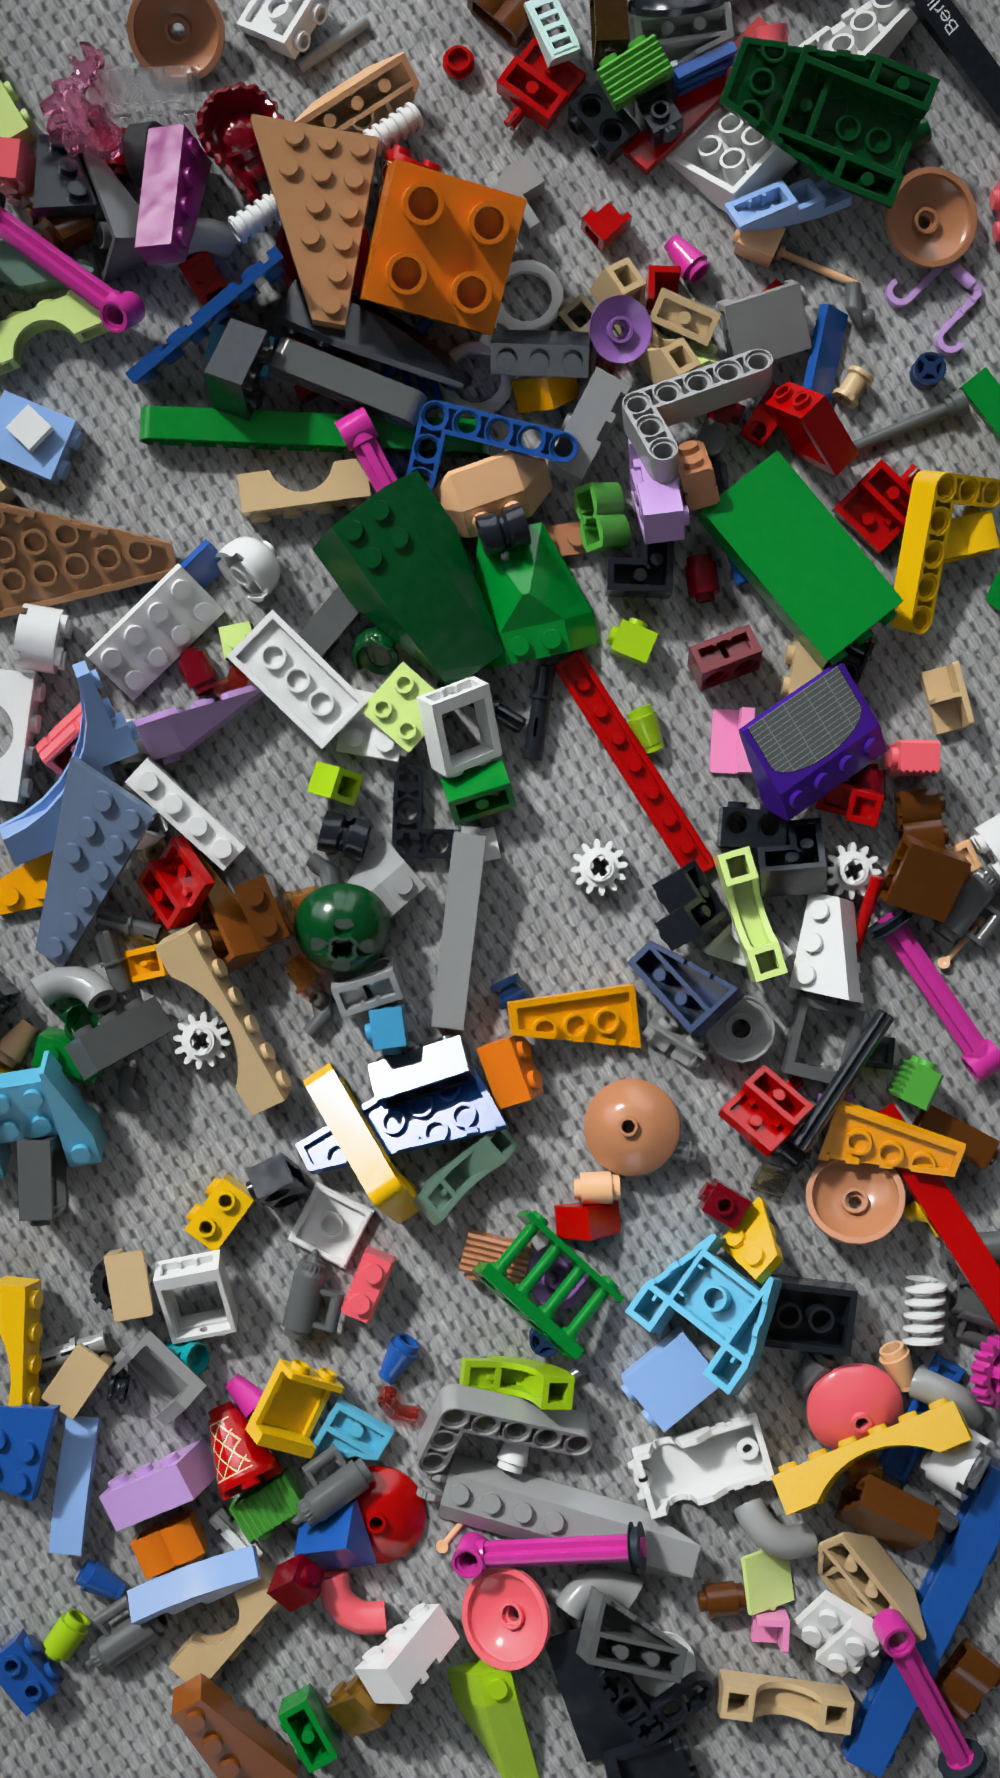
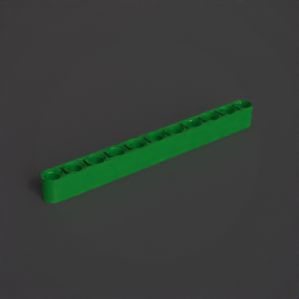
M141 407L139 442L147 445L159 442V445L185 446V443H191V447L217 448L218 444L223 445V448L249 449V446H255V449L281 450V447H287V451L311 452L313 448L319 449V452L344 453L345 450L349 449L334 422L348 414L254 410L248 421L214 408ZM368 415L379 435L376 439L385 455H408V452L412 451L416 429H405L373 415ZM428 417L429 421L434 425H440L444 418ZM460 419V427L464 432L472 433L477 426L476 419ZM448 435L444 454H447V457L472 458V455H479V458L483 459L490 456V445ZM425 439L421 444L422 454L434 457L437 453L436 443L431 439Z

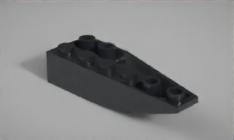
M299 278L294 279L274 314L273 322L283 325L282 329L285 332L293 335L305 334L312 337V342L319 346L327 348L331 347V345L411 372L417 377L441 382V386L452 391L462 390L472 383L473 378L425 335L385 309L373 303L357 299V296L352 294L346 331L313 325Z

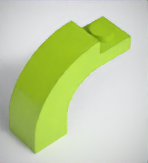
M489 1355L488 1358L462 1357L459 1384L520 1397L533 1402L541 1410H572L575 1376L563 1368L537 1360Z

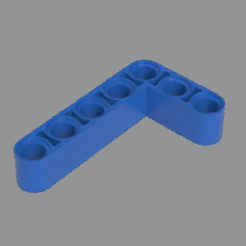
M432 400L426 402L421 408L406 475L416 470L426 473L430 479L429 488L433 492L438 484L448 435L565 463L571 461L577 455L579 443L577 438L567 431L445 401ZM433 406H439L444 411V420L440 425H434L428 419V412ZM464 414L473 415L477 421V426L472 433H466L460 427V419ZM498 421L504 422L509 429L508 437L503 441L496 440L491 433L492 426ZM529 429L536 430L541 436V443L535 449L526 447L523 442L524 433ZM561 437H566L572 441L573 451L569 456H560L555 451V443ZM425 439H431L437 445V453L433 458H427L421 452V444Z

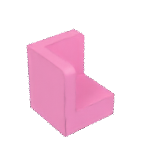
M776 1607L775 1611L766 1610L752 1615L751 1641L778 1643L781 1653H788L790 1619L785 1607Z

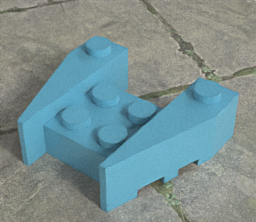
M49 1050L44 1051L40 1067L0 1073V1179L5 1178L10 1159V1150L7 1143L19 1141L23 1138H39L59 1134L69 1167L102 1162L105 1134L98 1112L92 1105L88 1106L81 1097V1090L75 1083L71 1084L62 1072L63 1067Z
M712 1233L679 1261L676 1260L669 1265L667 1270L645 1283L625 1313L649 1332L660 1334L676 1311L721 1346L702 1374L728 1395H739L758 1367L783 1281L770 1276L761 1289L716 1255L726 1241V1238Z

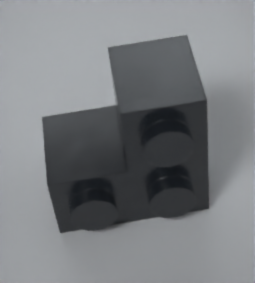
M230 318L204 371L214 409L248 421L254 410L260 409L264 398V392L261 391L259 382L260 372L263 365L269 364L273 354V346L270 345L268 330Z
M640 530L638 558L608 557L605 573V597L669 599L673 590L674 541L645 544L642 531Z
M821 818L788 821L789 845L757 847L761 898L827 892V863Z
M695 859L652 885L658 900L668 911L667 915L654 924L659 930L661 939L667 943L671 951L701 936L728 915V912Z

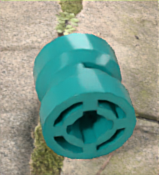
M172 1341L168 1342L166 1347L195 1375L205 1371L210 1359L209 1348L205 1343L191 1341L189 1343L172 1344Z

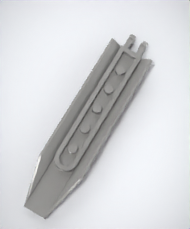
M457 1453L453 1455L449 1472L442 1471L437 1474L422 1472V1476L429 1480L446 1482L444 1492L426 1486H419L416 1494L418 1497L432 1502H441L437 1517L513 1539L627 1534L629 1522H633L634 1527H636L640 1521L644 1528L647 1544L645 1574L693 1578L701 1545L660 1518L651 1520L649 1511L641 1506L528 1473L515 1474L497 1467V1464ZM629 1562L598 1563L618 1570L632 1572Z

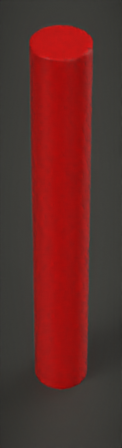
M871 875L856 921L858 938L856 943L857 961L884 880L883 877L878 875Z

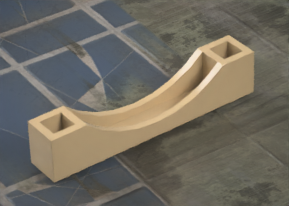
M196 922L163 938L154 949L169 975L186 983L202 994L216 1008L226 1022L234 1040L237 1053L238 1077L236 1090L250 1115L253 1116L284 1102L292 1089L291 1080L288 1073L284 1069L281 1070L278 1065L272 1045L269 1042H265L262 1037L256 1017L253 1014H249L246 1009L240 989L237 986H233L230 981L224 961L221 958H217L214 953L208 933L203 929L201 930Z

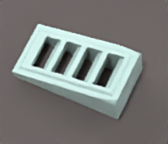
M530 0L525 2L523 6L547 67L550 68L578 57L581 47L559 1ZM550 4L551 10L539 15L537 14L535 9ZM555 17L556 22L543 26L541 21ZM556 29L560 30V34L549 38L548 32ZM564 41V46L554 48L553 44Z

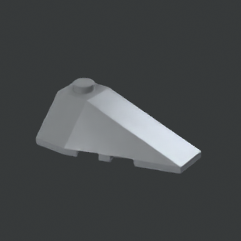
M384 839L363 857L362 862H359L347 882L362 886L375 893L386 905L390 919L427 888L426 884L387 839Z

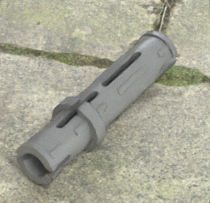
M104 1330L80 1339L76 1336L70 1338L68 1343L40 1351L39 1355L42 1360L52 1356H56V1358L42 1362L39 1372L63 1365L71 1354L66 1352L72 1351L79 1343L88 1346V1349L96 1354L111 1350V1340L108 1332Z

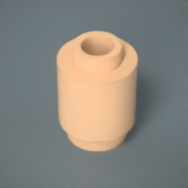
M611 1171L580 1173V1179H574L575 1199H581L582 1205L613 1204V1200L621 1199L619 1174H611Z

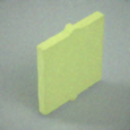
M761 1548L760 1551L741 1557L749 1615L752 1616L766 1610L775 1611L777 1606L795 1600L790 1560H783L767 1554Z

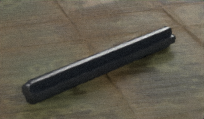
M881 1009L876 1011L793 1138L792 1144L803 1152L809 1151L894 1021L892 1015Z

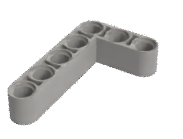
M753 349L633 391L623 398V429L647 473L654 481L660 483L670 482L678 474V445L668 429L669 426L769 390L772 383L773 357L769 351Z
M449 1384L442 1387L418 1435V1467L427 1474H437L444 1471L463 1433L571 1456H581L588 1453L593 1445L589 1418L584 1412L578 1410H541L533 1402L523 1398L461 1384Z

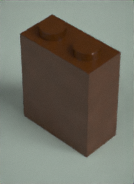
M263 874L233 887L259 949L271 947L295 936L294 922L274 876Z
M871 1474L843 1488L834 1516L835 1519L869 1536H873L875 1539L903 1553L933 1541L940 1529V1523L938 1522L939 1508Z

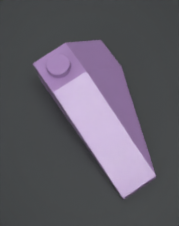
M255 684L221 694L220 701L215 702L214 698L200 699L194 701V704L189 706L190 710L184 711L183 709L173 707L134 720V724L152 760L156 763L163 762L164 766H170L181 762V755L191 752L265 694Z

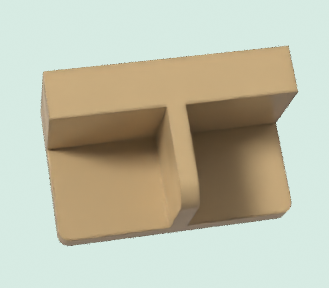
M662 287L650 318L652 322L708 346L722 313L697 303L694 298L688 299Z
M959 661L919 673L935 735L975 724Z
M122 1248L109 1251L103 1258L114 1322L152 1316L155 1312L150 1288L153 1274H148L144 1250L124 1252Z
M81 1343L77 1344L43 1393L42 1399L50 1405H61L59 1411L73 1420L114 1362V1356L105 1351L100 1357Z

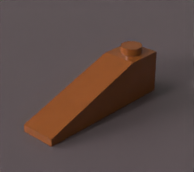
M187 841L215 882L191 924L197 922L201 930L203 929L208 933L214 953L217 958H221L224 961L228 974L251 964L266 948L259 949L239 901L193 843Z

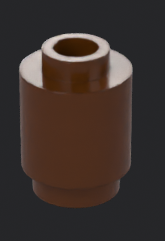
M734 1580L706 1583L702 1584V1591L697 1592L700 1612H705L707 1618L739 1615V1611L747 1609L745 1589L742 1582L735 1583Z

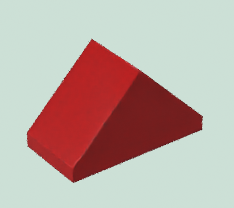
M613 1200V1204L582 1205L581 1203L554 1205L556 1232L559 1238L593 1241L621 1232L618 1200Z

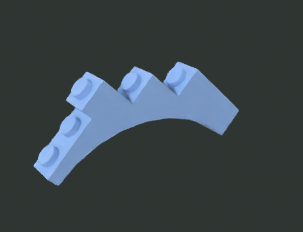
M85 660L72 665L80 690L82 710L79 737L72 757H78L110 780L115 781L109 764L138 753L139 750L135 740L140 739L133 720L126 723L122 711L115 714L108 697L101 699L98 690L104 687L96 669L89 671ZM69 763L59 780L39 801L22 814L0 824L3 842L15 866L53 851Z

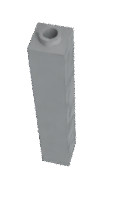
M461 826V831H454L431 1027L464 1030L487 834H480L481 828Z

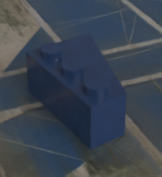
M651 940L627 962L690 1034L702 1037L748 994L745 990Z

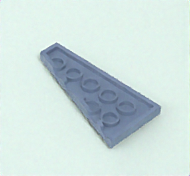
M76 756L70 758L35 947V950L61 967L72 956L158 813L148 804Z

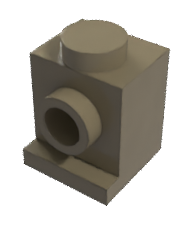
M583 293L575 299L569 297L558 308L557 323L564 331L589 332V321L595 307ZM582 319L585 325L578 328L574 321Z

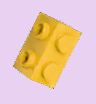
M228 1173L222 1179H219L217 1176L213 1179L205 1190L209 1197L202 1206L196 1203L185 1218L189 1221V1224L184 1231L212 1251L219 1250L255 1201L247 1187Z

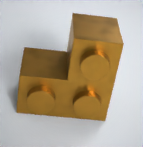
M356 1675L351 1681L346 1683L341 1681L330 1694L332 1700L325 1710L352 1738L382 1727L398 1704L374 1703L359 1676Z

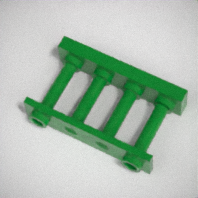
M520 1211L517 1217L526 1226L497 1262L493 1261L490 1264L479 1261L471 1272L565 1358L577 1360L584 1351L576 1343L579 1340L578 1334L605 1299L609 1302L621 1303L624 1297L617 1292L619 1287L613 1280L605 1275L601 1277L547 1227L549 1222L537 1211ZM537 1235L549 1248L520 1284L516 1283L513 1285L505 1278L508 1275L506 1271L532 1238ZM560 1256L573 1269L544 1306L539 1305L537 1307L529 1300L532 1296L530 1292ZM584 1278L596 1291L568 1327L563 1326L561 1329L553 1322L555 1319L554 1313L579 1281Z

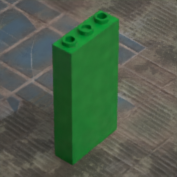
M778 450L722 493L718 504L707 506L701 510L698 518L701 525L821 669L828 663L833 665L842 661L849 655L846 651L848 647L855 642L858 646H861L874 635V632L871 630L880 622L883 626H886L900 614L896 609L904 600Z

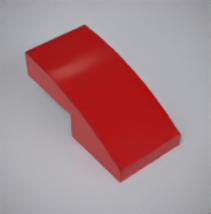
M202 251L178 265L202 306L228 286L207 251ZM240 305L235 306L233 310L235 311L240 308Z
M844 781L819 799L815 809L845 816V820L876 828L885 795Z

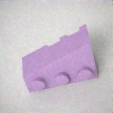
M628 439L631 496L645 544L685 539L684 526L690 525L688 506H684L683 490L679 488L678 475L670 482L660 483L654 481L647 473Z
M202 1438L164 1456L152 1464L148 1462L138 1467L128 1476L122 1473L111 1479L107 1483L109 1488L99 1498L116 1532L194 1500L216 1478L213 1454L205 1438Z

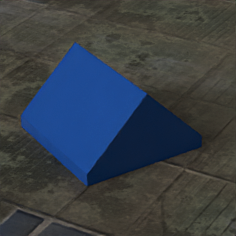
M352 1500L327 1520L319 1522L314 1526H310L308 1522H301L299 1524L294 1555L297 1556L303 1553L323 1571L374 1565L377 1561L358 1501Z

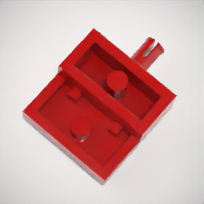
M534 36L519 57L515 55L497 80V93L514 107L506 120H504L505 126L507 128L510 126V130L515 131L518 124L526 116L549 130L586 80V73L570 61L548 68L536 36Z
M881 459L832 510L877 555L905 527L911 494L910 485L913 483L916 474L920 472V469H918L909 477L917 468L913 464L899 476Z
M183 835L172 836L160 859L149 860L136 882L155 910L151 915V919L157 924L164 923L168 930L189 926L215 884Z
M763 1064L743 1084L742 1089L720 1109L718 1115L769 1158L805 1122L814 1105L797 1092L804 1085L802 1078L798 1080L799 1076L793 1075L786 1083L769 1067Z

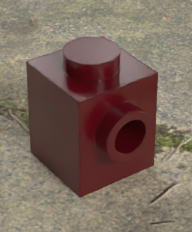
M716 1178L713 1179L711 1184L706 1182L697 1196V1199L701 1200L698 1206L702 1211L734 1230L752 1203L748 1197Z
M301 1553L277 1565L267 1594L289 1612H292L308 1603H313L319 1597L325 1571Z

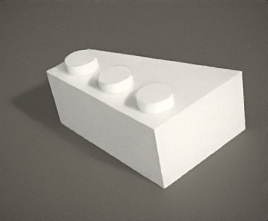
M819 893L809 894L791 975L790 988L864 1003L859 983L861 969L860 963L857 962L856 943L858 938L854 902Z
M421 1603L415 1606L409 1612L410 1617L403 1624L394 1626L386 1633L387 1639L382 1644L372 1647L362 1656L363 1661L354 1670L374 1703L409 1704L413 1699L410 1691L419 1681L421 1685L427 1681L429 1675L426 1670L433 1662L439 1664L460 1638L440 1604Z

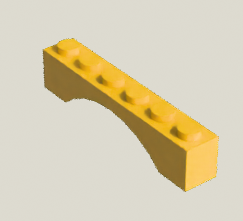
M7 1275L0 1278V1336L5 1345L10 1365L9 1406H20L21 1404H34V1406H38L40 1402L39 1371L42 1366V1358L39 1352L40 1339L43 1333L40 1316L44 1300V1294L41 1290L42 1279Z
M947 1398L939 1399L928 1405L930 1410L919 1415L916 1410L899 1416V1423L887 1428L886 1423L874 1426L867 1430L869 1434L867 1437L857 1440L856 1436H851L837 1443L839 1448L827 1453L826 1448L808 1454L809 1461L797 1465L796 1461H791L779 1466L778 1470L780 1473L771 1476L786 1515L794 1516L823 1504L830 1489L842 1473L855 1462L871 1453L888 1448L911 1446L927 1448L944 1454L974 1442L975 1440L958 1403L955 1401L948 1402Z

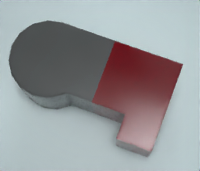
M736 402L708 412L696 441L704 442L710 461L718 458L724 448V434L729 422L738 425L746 406Z

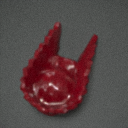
M240 81L234 86L226 85L224 88L213 90L209 95V99L204 101L203 108L197 112L198 122L195 127L201 146L205 149V154L215 160L216 165L227 173L230 180H233L240 193H244L249 203L253 206L254 200H262V194L257 183L265 180L267 175L252 129L251 115L257 114L278 119H284V116L278 113L277 102L270 100L266 91H261L255 83L246 86L245 83Z

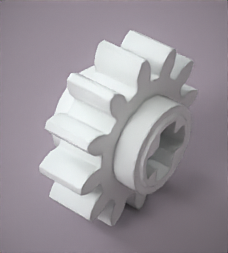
M595 839L593 849H590L587 844L583 843L581 848L585 854L583 856L580 854L572 856L574 860L579 862V866L571 868L570 871L580 873L581 877L576 880L575 884L580 885L586 882L588 884L586 887L587 894L591 893L594 887H597L599 895L604 896L605 886L608 885L612 891H616L617 886L614 880L623 881L626 879L623 874L619 873V869L627 867L628 863L618 861L617 858L623 854V850H617L613 853L611 851L612 841L607 842L605 848L600 847L599 839ZM596 858L599 862L604 860L607 863V866L604 868L606 874L602 877L599 873L594 875L591 871L594 867L592 861Z
M855 842L848 844L847 852L843 846L837 845L835 846L837 856L826 855V860L831 863V866L827 867V873H830L831 878L827 879V886L836 885L834 889L835 896L841 895L845 890L847 900H853L856 890L861 897H864L866 892L865 886H868L871 875L881 874V870L872 868V864L878 860V857H866L869 851L868 846L862 847L857 852ZM848 863L850 866H857L858 870L854 872L855 879L852 876L847 877L845 875V872L848 870Z
M204 1011L200 1016V1020H198L197 1016L192 1013L188 1015L189 1025L184 1022L177 1024L178 1028L183 1031V1034L173 1036L174 1041L181 1042L182 1046L175 1050V1054L183 1052L187 1054L184 1059L185 1065L195 1059L197 1069H201L204 1066L205 1060H207L211 1067L217 1065L215 1055L220 1058L227 1057V1053L222 1049V1046H228L232 1044V1041L228 1038H223V1034L227 1033L229 1029L227 1026L219 1028L218 1024L221 1021V1016H217L212 1021H209V1013ZM206 1033L208 1035L206 1041L209 1045H204L200 1048L197 1045L199 1039L195 1036L196 1034Z

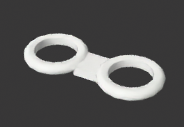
M516 260L510 265L506 283L511 278L520 274H532L540 277L547 284L551 292V303L548 310L540 318L533 321H520L510 316L505 311L501 302L494 329L545 331L557 320L558 308L564 302L562 284L557 274L546 264L535 260ZM482 335L479 341H469L458 345L448 355L457 363L470 355H481L490 359L492 335ZM501 375V384L498 391L491 399L482 403H471L461 399L455 391L441 386V382H438V386L445 402L494 413L509 399L512 391L510 380H514L513 375ZM468 413L464 414L468 417H474L473 415Z

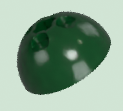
M349 883L330 884L314 890L300 903L294 916V934L302 953L317 967L334 973H351L369 966L385 949L391 931L390 914L384 902L372 891Z

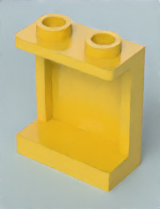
M279 1359L245 1430L258 1446L311 1459L317 1447L309 1437L331 1392L342 1394L345 1387L337 1380L338 1375L326 1367H320L317 1370L299 1359H293L292 1362Z

